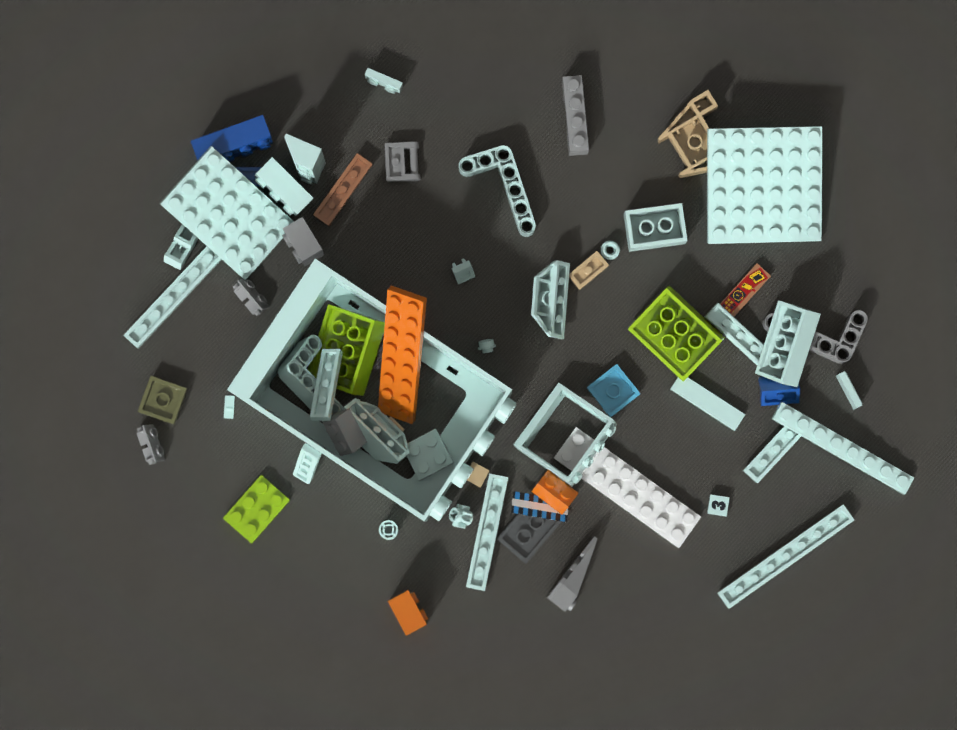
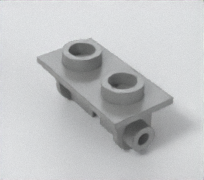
M240 279L233 286L234 293L242 302L246 298L249 299L245 306L252 315L259 316L262 310L269 308L266 298L256 291L255 285L250 280Z
M143 425L137 428L138 432L136 434L140 445L147 444L148 446L142 449L146 462L152 465L156 462L164 461V450L159 443L158 432L154 425Z

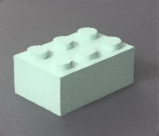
M273 157L255 174L257 178L255 182L262 189L266 187L270 191L269 196L276 202L280 201L284 205L283 209L290 216L292 214L296 216L313 199Z
M682 203L627 210L624 212L629 252L683 245L688 241Z

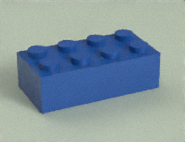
M263 115L191 140L197 160L212 146L229 162L234 161L235 157L240 155L242 157L253 154L252 151L260 149V151L266 150L271 147V144H274Z

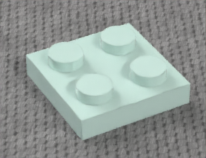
M436 428L407 443L410 451L407 458L419 481L454 463Z

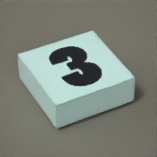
M710 494L707 514L727 517L730 497Z

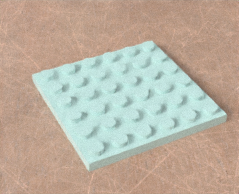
M822 126L707 128L708 244L821 241Z

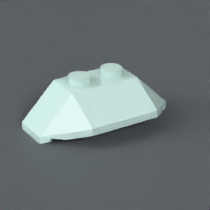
M554 260L534 276L531 316L548 337L564 339L570 263Z
M357 398L344 406L343 410L350 408L367 441L362 447L375 460L397 464L410 453L405 434L377 406L360 401Z

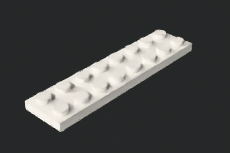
M576 427L554 459L570 471H573L594 439ZM605 447L601 452H597L593 457L594 461L591 466L585 468L582 472L581 479L674 546L680 548L701 516Z

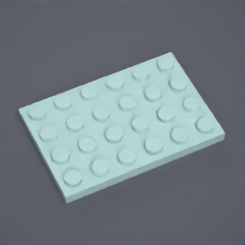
M212 146L208 148L159 203L244 280L251 275L283 239L282 235L285 234L283 228L294 222Z

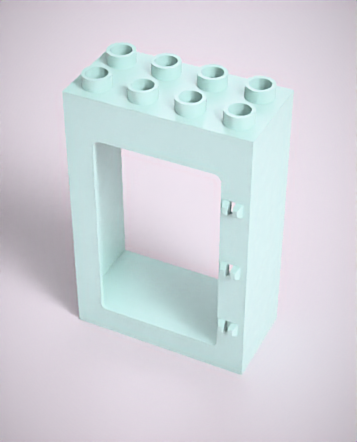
M314 259L227 390L424 522L428 521L430 516L440 521L452 503L444 495L452 483L462 488L474 470L466 464L472 453L475 451L483 456L493 442L495 435L490 433L488 429L494 420L497 419L504 424L515 409L517 403L509 398L512 394V389L424 331L421 361L466 392L464 401L440 435L454 463L419 481L416 473L412 478L405 479L360 448L352 454L340 456L324 424L320 421H312L308 413L270 388V383L277 375L281 364L297 345L327 300L340 308L385 322L386 305L317 259ZM350 300L360 306L358 310L348 304ZM448 366L458 371L457 375L447 370Z

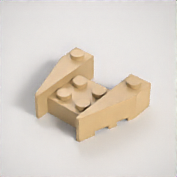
M709 90L693 98L658 138L659 144L669 138L687 169L679 173V178L707 173V128L709 127L703 118L717 110L718 107Z

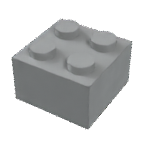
M303 217L283 228L285 234L282 237L289 248H294L292 253L298 264L303 263L304 266H307L314 259L324 256L321 246Z

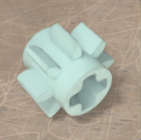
M457 504L456 507L451 509L449 519L453 522L452 526L465 529L466 525L471 524L473 513L469 511V506Z

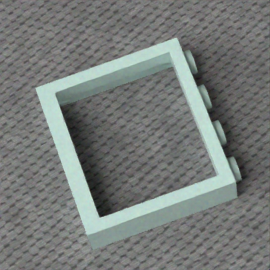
M558 383L516 440L514 446L572 487L581 480L582 472L585 468L591 466L595 454L602 451L608 436L611 437L615 433L617 424L602 411ZM565 396L606 424L569 476L528 449V446Z

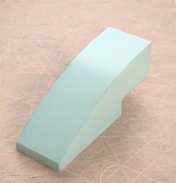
M183 224L164 255V262L179 270L184 266L198 241V238Z

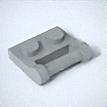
M419 142L385 143L387 182L421 180V175L418 173L417 149H419ZM404 149H410L411 174H405Z

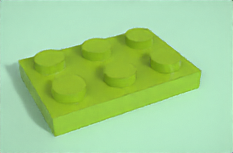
M260 475L223 519L253 544L289 503L290 499L265 477Z

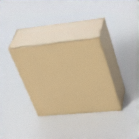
M472 462L470 467L474 470L467 481L481 488L489 470Z

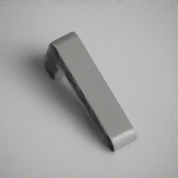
M857 310L850 314L838 341L815 331L809 351L839 364L847 362L852 357L868 320L866 313ZM774 313L767 315L763 320V328L767 332L770 327L767 321L769 318H773ZM854 315L861 317V324L854 323ZM847 332L854 335L853 342L847 341L845 337ZM821 342L828 343V351H823L820 348ZM839 350L846 352L847 356L845 359L839 358Z

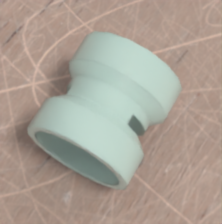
M384 521L379 526V534L386 540H392L398 535V526L393 521Z

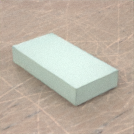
M844 371L836 375L853 410L862 406L863 403L847 373Z

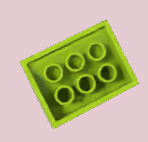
M670 285L628 328L638 340L683 382L725 339Z
M328 304L318 335L322 347L310 362L308 371L317 379L322 349H341L343 354L336 389L353 395L364 396L384 333L385 322Z

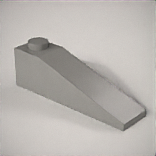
M595 536L546 597L564 612L567 609L571 611L577 603L575 599L578 596L598 539Z

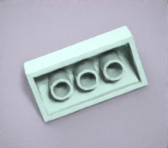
M285 134L284 138L301 180L308 184L312 182L317 184L326 164L322 149Z
M778 300L755 374L781 384L797 387L821 314Z

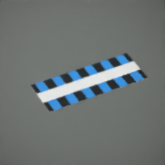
M513 491L511 513L567 522L568 508L561 515L537 495Z

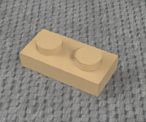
M596 251L569 274V278L581 290L609 267V264Z

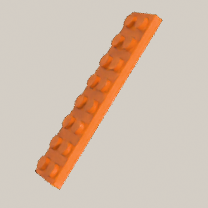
M391 285L387 290L378 408L387 416L413 424L416 420L427 298Z

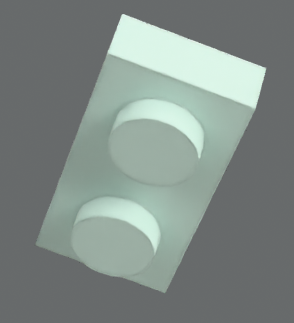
M367 68L365 79H367L369 84L384 86L386 91L393 94L401 92L403 82Z

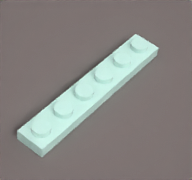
M489 473L466 584L467 588L485 591L508 477Z

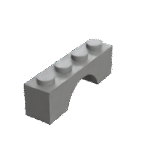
M582 75L563 77L562 90L566 111L569 156L588 154L589 146Z

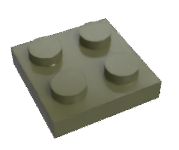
M150 376L137 412L175 425L187 388Z

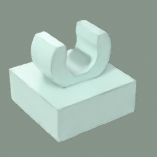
M464 258L461 259L462 264L456 266L455 263H452L453 268L451 269L458 284L475 277L469 260L466 261Z

